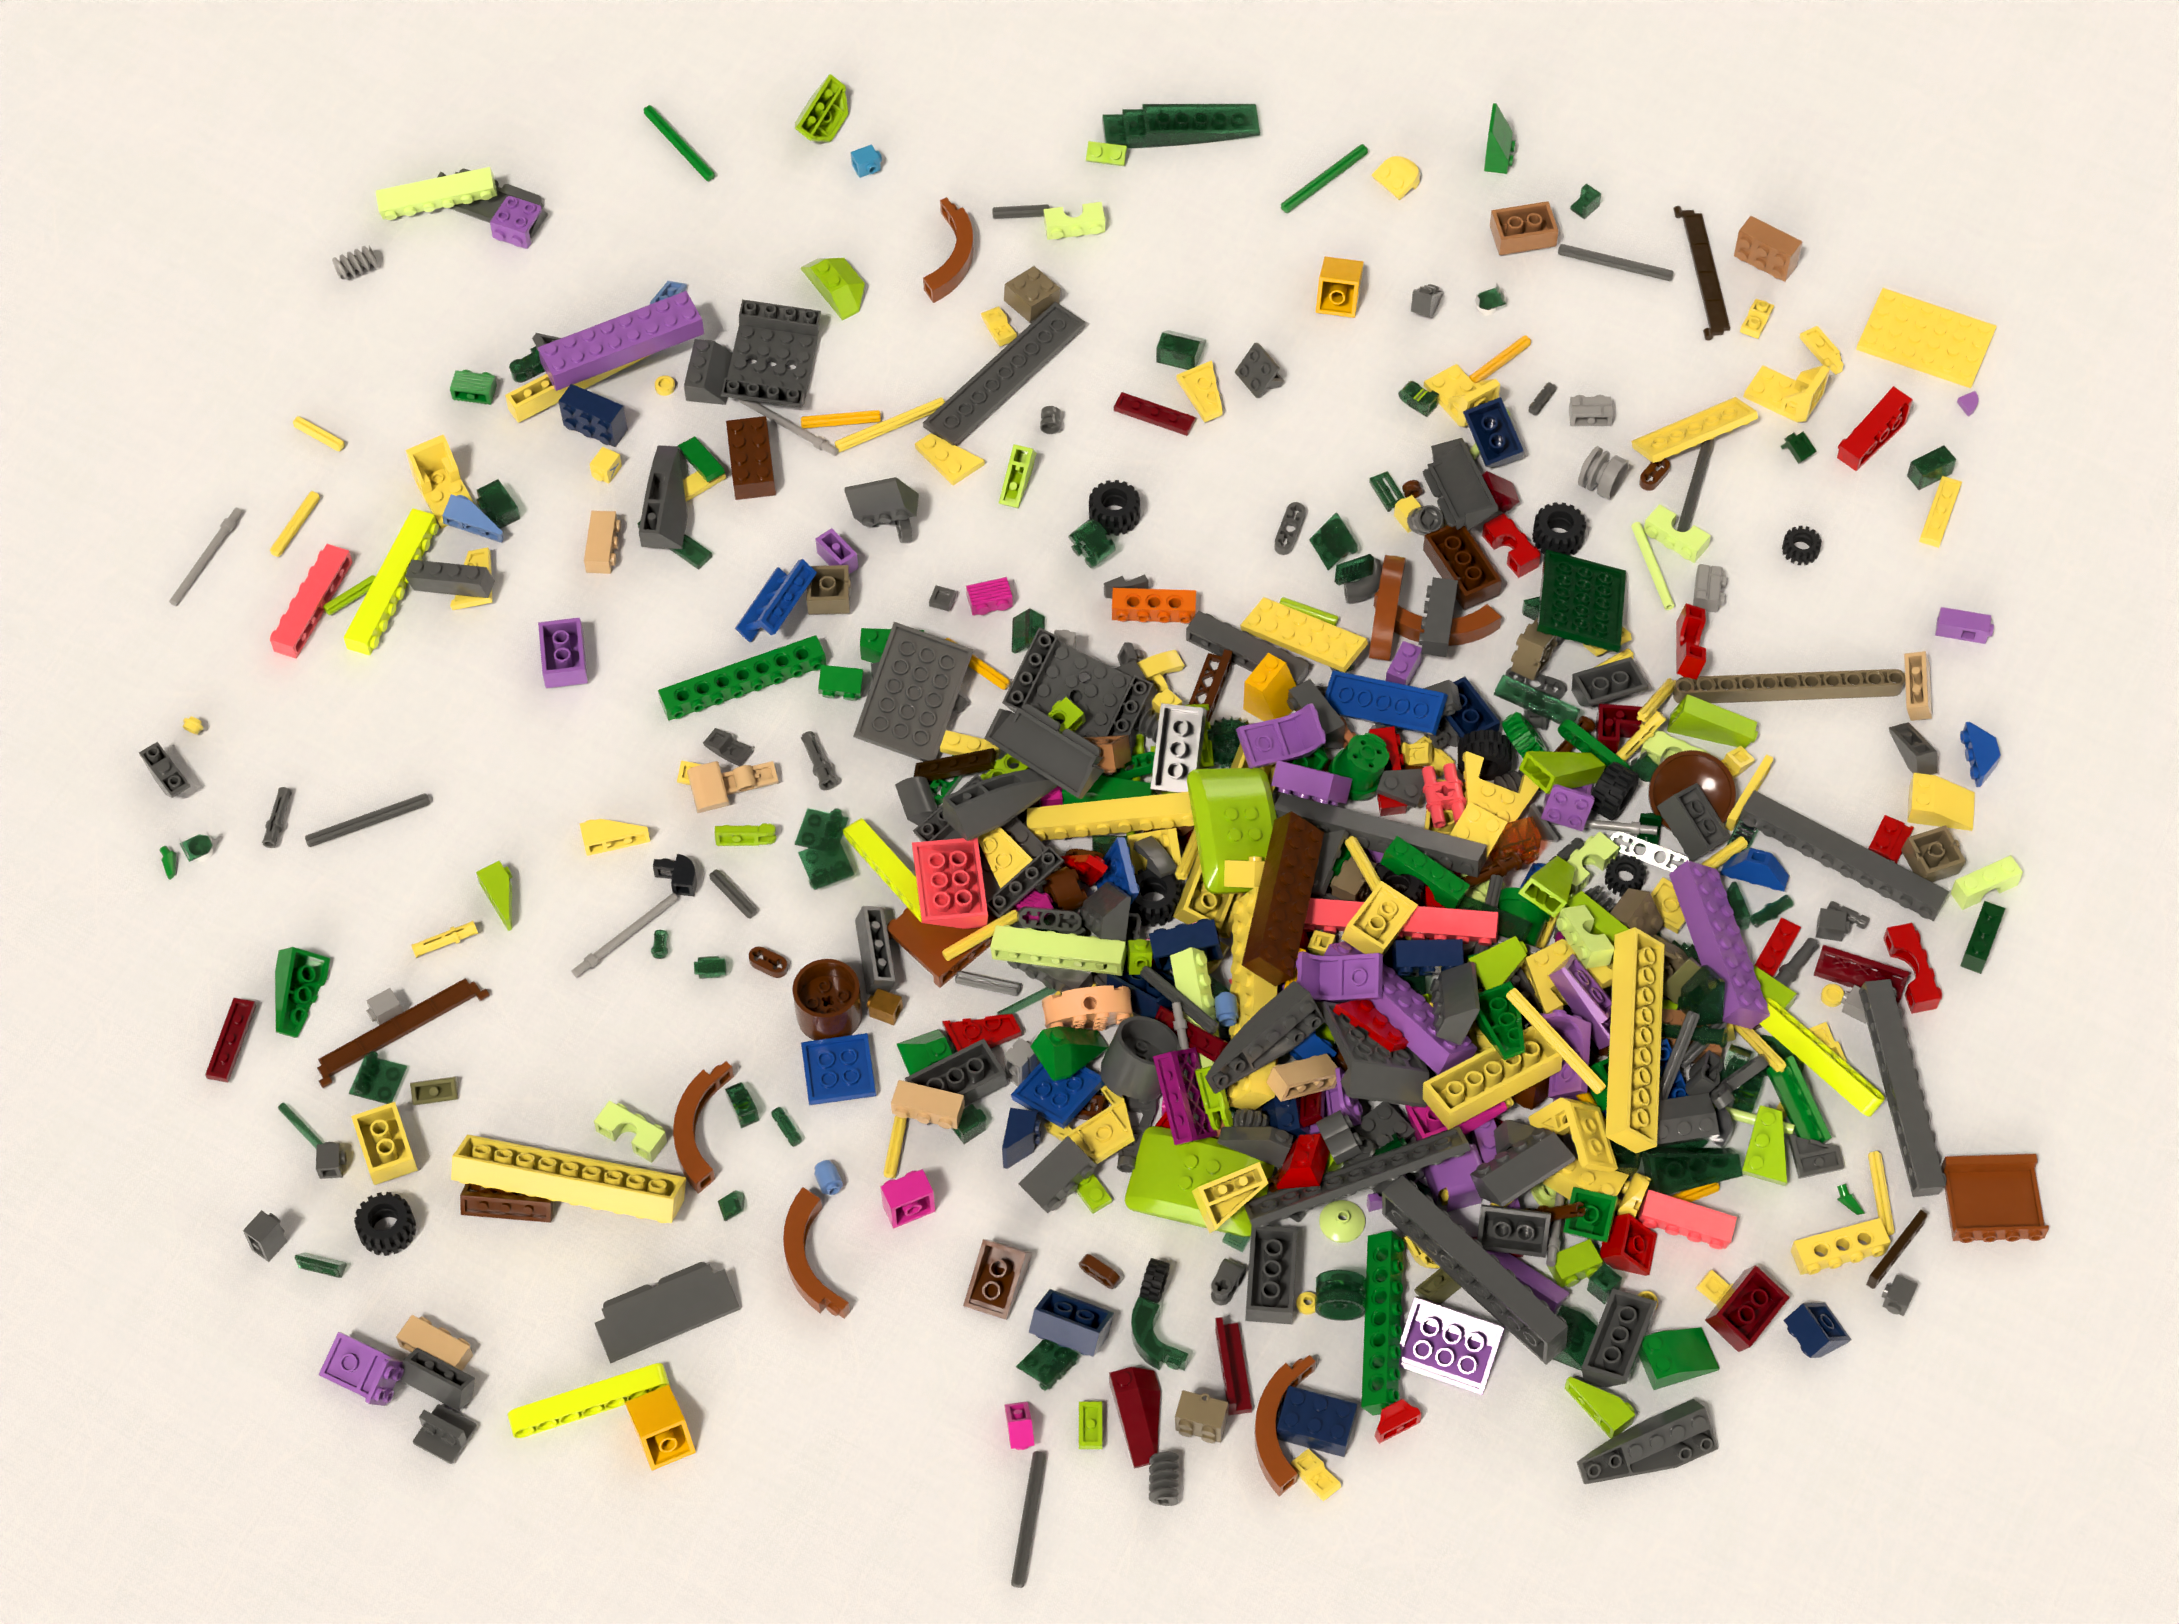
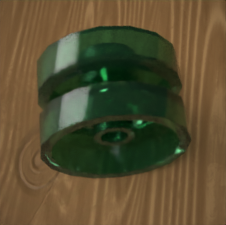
M1330 1270L1320 1273L1316 1277L1317 1295L1315 1296V1312L1321 1317L1335 1321H1349L1361 1318L1365 1314L1366 1298L1364 1297L1366 1295V1278L1357 1272L1348 1270Z

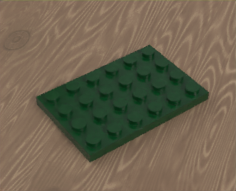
M1546 549L1543 559L1536 631L1558 636L1566 640L1577 641L1585 645L1603 648L1607 651L1619 652L1621 647L1626 570Z

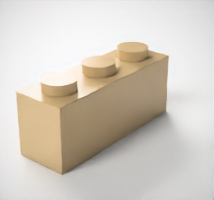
M591 510L584 556L586 573L611 574L612 566L616 564L614 549H618L619 543L616 535L621 530V520H617L616 511Z
M1926 651L1904 654L1906 707L1910 720L1932 719L1930 664Z
M1328 1054L1312 1056L1274 1066L1266 1083L1282 1102L1335 1088L1337 1084L1335 1069L1338 1067Z
M898 1080L891 1101L892 1114H895L897 1117L917 1119L921 1123H933L945 1129H958L965 1107L964 1095Z
M411 1315L396 1336L399 1346L412 1353L416 1348H419L463 1371L473 1356L470 1344L466 1340L452 1337L449 1331L442 1327L438 1329L432 1326V1323L424 1317L418 1318Z

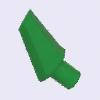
M163 846L159 850L163 855L161 861L167 878L171 880L175 875L176 852L170 851L167 846Z
M1846 1184L1837 1186L1840 1198L1837 1200L1856 1215L1865 1214L1854 1194H1849Z

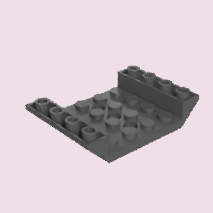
M742 299L739 312V327L728 376L724 379L721 396L801 408L805 403L816 351L821 311ZM749 359H754L757 362H755L754 364H750L747 361ZM774 362L776 363V365L770 367L767 365V363ZM788 365L796 366V368L792 370L786 367Z
M1039 627L1002 703L1014 713H1016L1018 707L1023 708L1025 704H1030L1047 715L1052 711V707L1057 701H1062L1067 697L1085 715L1086 721L1075 731L1078 735L1082 737L1129 736L1153 683L1135 674L1133 677H1130L1058 641V636ZM1079 674H1089L1090 682L1082 683L1079 680ZM1073 691L1079 692L1081 701L1073 702L1070 699V693ZM1062 719L1056 720V721H1058L1060 724H1062V723L1064 722V720H1062Z
M977 774L960 790L983 781V779ZM943 804L913 830L921 842L963 838L943 819ZM1014 817L1008 823L1001 826V828L1008 835H1011L1013 840L1033 860L1001 889L978 842L987 909L996 918L1005 915L1064 862L1050 846L1046 847L1017 817Z
M1315 1002L1325 1020L1324 1024L1328 1025L1348 1067L1340 1081L1348 1097L1409 1105L1411 1107L1425 1108L1427 1106L1423 1100V1083L1429 1080V1071L1425 1063L1406 1046L1405 1049L1390 1052L1370 1038L1367 1030L1350 1024L1351 1019L1343 1013L1341 1015L1334 1013L1333 1009L1337 1003Z

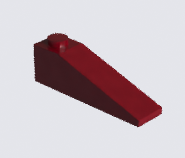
M1129 1367L1109 1372V1385L1133 1467L1135 1469L1150 1465L1149 1458L1158 1452L1161 1391L1155 1371Z

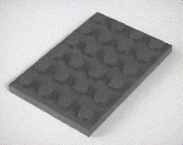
M894 622L853 737L923 762L936 759L974 649Z

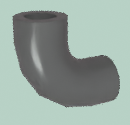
M1370 558L1363 561L1362 578L1355 582L1344 583L1346 603L1368 599L1378 591L1382 573V565L1379 559ZM1371 560L1370 574H1367L1368 562ZM1364 562H1367L1366 574L1363 576Z

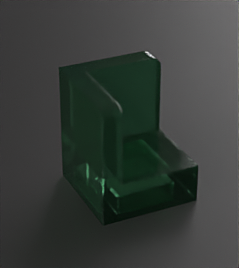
M1586 183L1581 188L1580 198L1571 205L1570 210L1581 218L1586 219L1600 206L1601 193Z

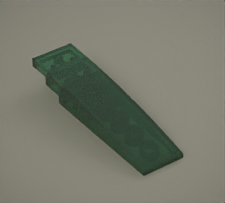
M1142 104V109H1122V114L1102 115L1105 143L1127 146V148L1191 145L1260 135L1256 104Z

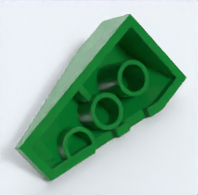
M1100 776L1082 799L1075 797L1062 789L1063 804L1150 796L1153 794V790L1150 789L1151 783Z
M295 947L278 951L275 969L276 1033L293 1038L298 1037L308 1017V1011L318 997L317 993L320 987L324 986L327 980L330 958Z
M1510 981L1478 993L1480 1011L1475 1018V1022L1482 1033L1504 1060L1525 1052L1521 1013L1506 998L1507 993L1514 988Z
M1062 1026L1043 1029L1030 1046L1053 1081L1072 1077L1079 1069L1084 1068L1087 1063L1096 1059L1108 1049V1045L1098 1030Z

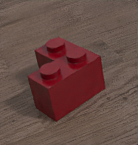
M1488 471L1482 474L1499 511L1505 513L1520 502L1512 482Z
M1599 704L1596 717V739L1616 754L1620 737L1631 738L1640 729L1639 726L1642 720H1637V712L1642 707Z

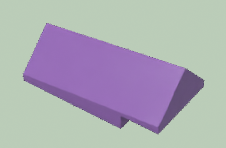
M1572 954L1548 976L1574 1014L1581 1016L1582 1020L1591 1023V1039L1600 1050L1610 1045L1612 1000L1575 955Z
M1485 1250L1488 1254L1496 1256L1506 1270H1511L1522 1285L1529 1286L1533 1294L1539 1300H1544L1554 1314L1570 1293L1511 1254Z

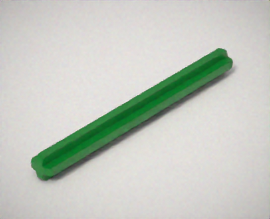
M651 105L645 107L643 111L646 117L706 181L714 179L715 175L712 169Z
M1360 144L1282 202L1281 210L1285 213L1290 212L1368 153V148L1364 144Z

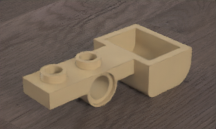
M718 761L695 766L687 770L697 813L729 806L727 795L778 783L773 761L754 766L744 765L725 773H721Z

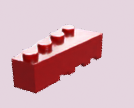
M1893 386L1847 439H1843L1840 442L1837 459L1857 471L1906 425L1913 399Z

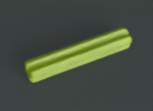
M371 575L323 606L325 612L328 615H332L366 594L376 576Z
M1282 597L1279 602L1282 605L1334 626L1338 623L1339 617L1285 597Z

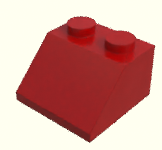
M1321 1133L1299 1135L1290 1147L1284 1160L1276 1185L1277 1189L1320 1186L1330 1154Z
M1629 1213L1614 1216L1608 1243L1602 1242L1600 1257L1603 1262L1613 1269L1648 1276L1650 1274L1657 1234Z

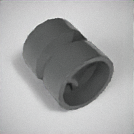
M1433 505L1417 507L1409 513L1407 523L1409 528L1417 534L1430 533L1441 527L1443 515L1439 508Z

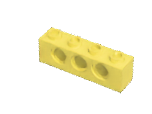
M1881 1218L1796 1240L1793 1242L1791 1253L1800 1275L1807 1273L1813 1275L1820 1272L1821 1269L1829 1267L1830 1269H1835L1847 1262L1857 1263L1869 1256H1882L1888 1250L1890 1239ZM1858 1241H1865L1868 1245H1862ZM1837 1246L1844 1247L1846 1251L1839 1250ZM1815 1252H1821L1824 1256L1820 1257Z

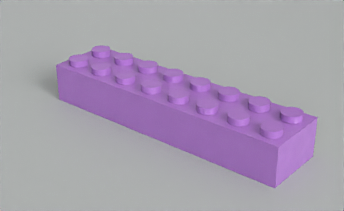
M687 291L542 345L538 347L540 362L554 389L557 391L570 386V384H576L704 334L703 321Z
M1687 860L1671 872L1669 876L1701 966L1708 972L1705 977L1722 1022L1753 1029L1769 1017L1770 1013L1760 989L1761 985L1753 970L1754 966L1749 959L1747 947L1742 940L1740 928L1735 921L1733 909L1728 902L1727 893L1721 883L1720 874L1715 868Z
M1347 942L1329 944L1324 956L1364 953ZM1383 963L1382 999H1372L1369 1001L1409 1041L1407 1047L1438 1075L1473 1057L1477 1047L1471 1042L1469 1037L1466 1036L1462 1044L1458 1045L1436 1036L1435 1027L1433 1026V1007L1425 1001L1422 995L1415 992L1408 982L1402 980L1395 974L1392 968Z

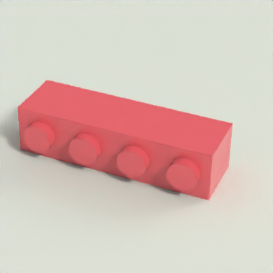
M1648 1190L1645 1193L1638 1216V1221L1648 1228L1657 1227L1664 1229L1670 1235H1683L1692 1242L1702 1241L1708 1243L1714 1249H1726L1731 1243L1737 1219L1735 1216L1652 1190Z

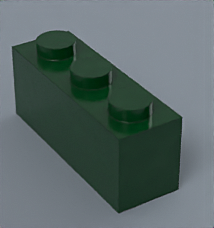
M1984 901L1962 959L1961 967L1980 974L1982 973L2006 908Z

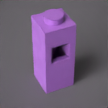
M1941 607L1937 617L1935 636L1986 644L1988 636L1992 637L1994 624H1990L1991 615Z

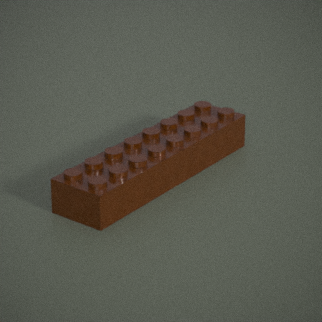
M1292 811L1274 820L1242 961V966L1274 986L1293 978L1324 837L1323 831Z

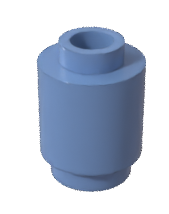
M1221 992L1214 999L1216 1020L1219 1021L1220 1026L1230 1027L1237 1023L1239 1017L1237 997L1230 992Z
M829 1160L819 1162L814 1168V1175L822 1193L828 1195L837 1194L842 1188L843 1182L836 1166Z

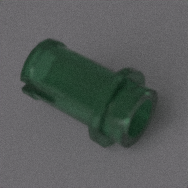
M656 930L654 933V944L651 948V953L656 959H663L668 954V948H666L668 932L665 930Z

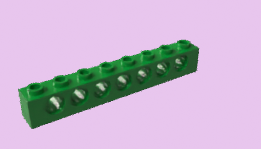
M815 635L659 689L660 703L668 721L679 719L684 715L702 711L704 708L720 705L724 701L740 698L744 694L760 691L767 686L780 684L787 679L800 677L802 674L810 671L820 670L821 665H826V657Z
M1393 1231L1368 1235L1361 1407L1373 1416L1380 1415L1383 1408L1400 1400L1398 1387L1401 1377L1399 1358L1401 1357L1400 1337L1402 1329L1400 1325L1403 1312L1401 1294L1403 1293L1402 1273L1404 1271L1403 1251L1405 1245L1403 1239Z

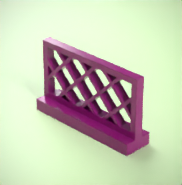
M1196 1047L1153 1056L1174 1145L1217 1136V1132L1212 1129L1208 1114L1205 1112L1195 1070L1201 1068ZM1188 1054L1190 1056L1191 1065L1186 1061ZM1184 1068L1188 1071L1187 1077L1183 1074ZM1193 1078H1194L1195 1081H1196V1087H1195V1085L1192 1083ZM1189 1091L1194 1094L1192 1099L1188 1096ZM1199 1100L1201 1101L1202 1109L1197 1105ZM1195 1112L1199 1116L1198 1121L1194 1118ZM1204 1122L1207 1125L1208 1132L1203 1128Z

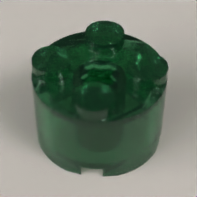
M1089 519L1068 536L1074 544L1071 546L1077 556L1082 554L1085 557L1086 564L1091 569L1116 551L1112 539L1108 541L1105 535L1107 534L1106 530L1094 519Z

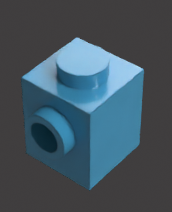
M872 144L851 152V163L859 178L881 170V154L879 151H875Z

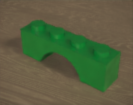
M1398 836L1385 850L1380 864L1397 875L1409 874L1423 881L1432 891L1434 900L1445 908L1456 909L1465 898L1470 887L1464 880Z

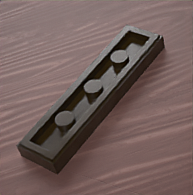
M994 748L919 762L916 763L913 777H925L928 781L994 769L996 751Z
M1922 1210L1917 1213L1870 1274L1867 1286L1872 1289L1877 1287L1924 1226L1927 1213Z

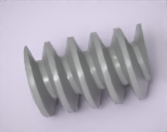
M370 245L369 250L366 246H362V253L355 249L354 255L351 252H347V258L343 254L340 255V261L336 257L332 258L340 279L343 276L347 280L349 272L355 277V270L362 274V267L370 271V264L377 268V261Z

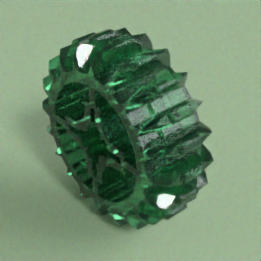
M1231 716L1230 720H1226L1223 717L1221 722L1215 720L1214 725H1210L1211 729L1207 731L1208 741H1212L1214 767L1220 764L1221 768H1225V766L1231 768L1240 745L1236 729L1240 726L1249 725L1248 721L1242 723L1241 717L1238 720H1234Z

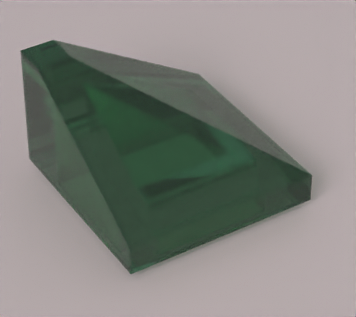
M735 1190L718 1201L724 1221H728L744 1210V1193Z

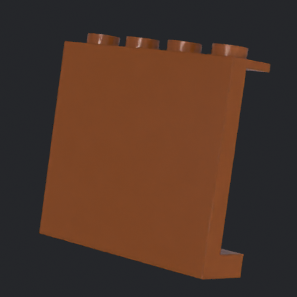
M908 908L897 919H892L887 924L889 940L893 938L933 975L934 983L939 988L952 979L958 971L964 969L991 946L993 938L991 936L947 961L942 954L944 949L981 928L962 929L921 923ZM987 909V911H988L987 925H988L989 923L995 921V920L998 919V918H996V917Z
M2036 1154L1947 1156L1944 1158L1941 1170L1946 1176V1186L1944 1189L1953 1241L1969 1243L1974 1240H1983L1984 1242L2007 1240L2014 1242L2019 1239L2038 1241L2045 1238L2049 1225H2044L2035 1173L2037 1165Z

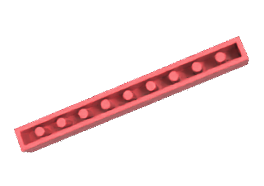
M1310 898L1303 930L1314 932L1317 929L1330 934H1336L1337 931H1345L1347 924L1364 902ZM1418 906L1396 939H1402L1403 936L1412 937L1411 939L1425 940V938H1434V940L1463 939V944H1469V941L1478 942L1479 945L1490 946L1492 943H1497L1499 914L1498 912Z

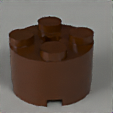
M1065 866L1053 871L1044 879L1046 884L1042 885L1044 893L1051 897L1053 907L1056 906L1057 909L1073 911L1083 906L1087 895L1084 889H1080L1077 883L1079 876L1074 868L1070 870Z

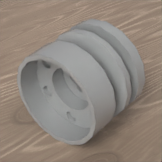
M1597 446L1583 463L1578 478V485L1582 487L1587 485V489L1590 491L1598 485L1597 494L1610 500L1616 495L1625 479L1629 468V461L1616 455L1609 462L1610 452H1603V449Z

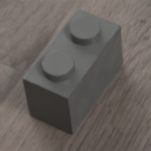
M261 1210L243 1232L251 1250L270 1262L287 1243L284 1235L285 1231L279 1224L281 1221L274 1214L270 1213L268 1215Z

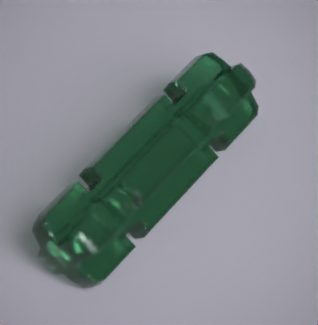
M781 1107L773 1109L771 1111L772 1117L778 1123L777 1125L785 1137L788 1138L790 1145L793 1147L799 1145L802 1142V1138L796 1132V1128L788 1116L785 1115L784 1110Z

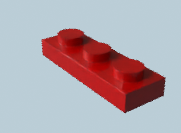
M1781 917L1757 959L1755 966L1771 977H1775L1797 938L1801 927Z

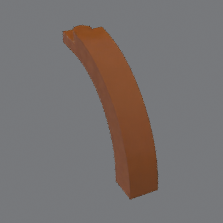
M947 197L940 200V210L954 231L956 244L949 259L939 269L923 277L924 291L933 303L950 294L963 281L971 266L974 252L973 230L968 214L963 207L957 209L954 203L951 204Z
M1385 555L1369 658L1390 661L1397 608L1406 558L1390 555Z
M1376 592V593L1374 594V605H1373V606L1375 607V609H1376V603H1377L1378 592ZM1486 604L1471 614L1453 618L1448 646L1471 643L1491 635L1500 629L1502 616ZM1398 605L1394 632L1409 640L1419 642L1420 632L1424 633L1425 630L1421 629L1422 616L1409 612Z
M727 1061L722 1065L716 1066L710 1075L703 1069L686 1088L675 1113L673 1137L677 1158L684 1176L698 1194L715 1180L714 1170L703 1159L696 1146V1124L707 1101L734 1077L733 1068Z
M802 1187L790 1206L784 1226L783 1242L787 1268L796 1289L811 1307L820 1314L826 1308L832 1315H839L845 1319L850 1313L849 1302L829 1290L817 1279L808 1265L805 1256L807 1234L814 1219L822 1210V1204L819 1197Z
M1310 1355L1304 1360L1301 1358L1296 1361L1292 1369L1285 1363L1277 1370L1265 1387L1256 1412L1254 1432L1256 1455L1266 1480L1278 1496H1281L1297 1482L1298 1473L1288 1463L1279 1446L1276 1434V1419L1280 1407L1285 1400L1288 1386L1296 1387L1315 1371L1316 1361Z

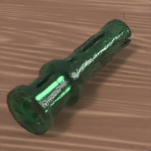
M1662 1023L1661 1037L1677 1039L1682 1025ZM1708 1025L1701 1026V1028L1696 1027L1691 1041H1697L1705 1046L1707 1044H1715L1725 1048L1728 1041V1029L1725 1027L1722 1029L1709 1028Z

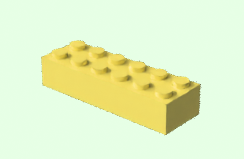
M1530 1026L1523 1030L1524 1053L1504 1060L1492 1046L1424 1082L1423 1100L1445 1127L1450 1130L1561 1071L1562 1057L1533 1026Z

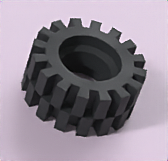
M1799 526L1798 529L1796 527H1792V530L1789 529L1787 534H1785L1782 545V553L1786 555L1785 558L1787 560L1791 558V563L1793 564L1797 561V565H1801L1802 562H1804V565H1808L1809 561L1813 563L1818 558L1822 542L1819 539V533L1815 534L1816 530L1812 529L1809 531L1810 527L1806 526V529H1803V526ZM1804 542L1809 548L1800 549L1794 543Z
M1620 855L1616 856L1615 860L1612 858L1610 864L1608 863L1605 873V885L1608 884V890L1610 891L1613 888L1612 893L1616 895L1619 892L1620 897L1623 896L1628 888L1641 890L1646 874L1644 865H1640L1641 861L1639 859L1634 861V856L1627 859V855H1623L1622 859ZM1627 871L1633 875V879L1630 881L1621 880L1617 877V873Z
M1154 1258L1150 1259L1141 1284L1142 1287L1139 1295L1141 1299L1154 1303L1160 1301L1169 1274V1263Z

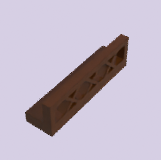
M1224 649L1222 656L1208 653L1189 704H1199L1196 698L1203 694L1207 696L1205 702L1202 703L1209 704L1206 722H1210L1232 664L1233 651ZM1210 661L1219 663L1216 670H1211L1209 666ZM1212 677L1211 686L1205 687L1203 680Z
M469 1183L465 1184L460 1194L461 1215L551 1223L554 1201L536 1196L529 1197L525 1194L520 1196L518 1194L521 1193L505 1192L496 1188H484L481 1185Z

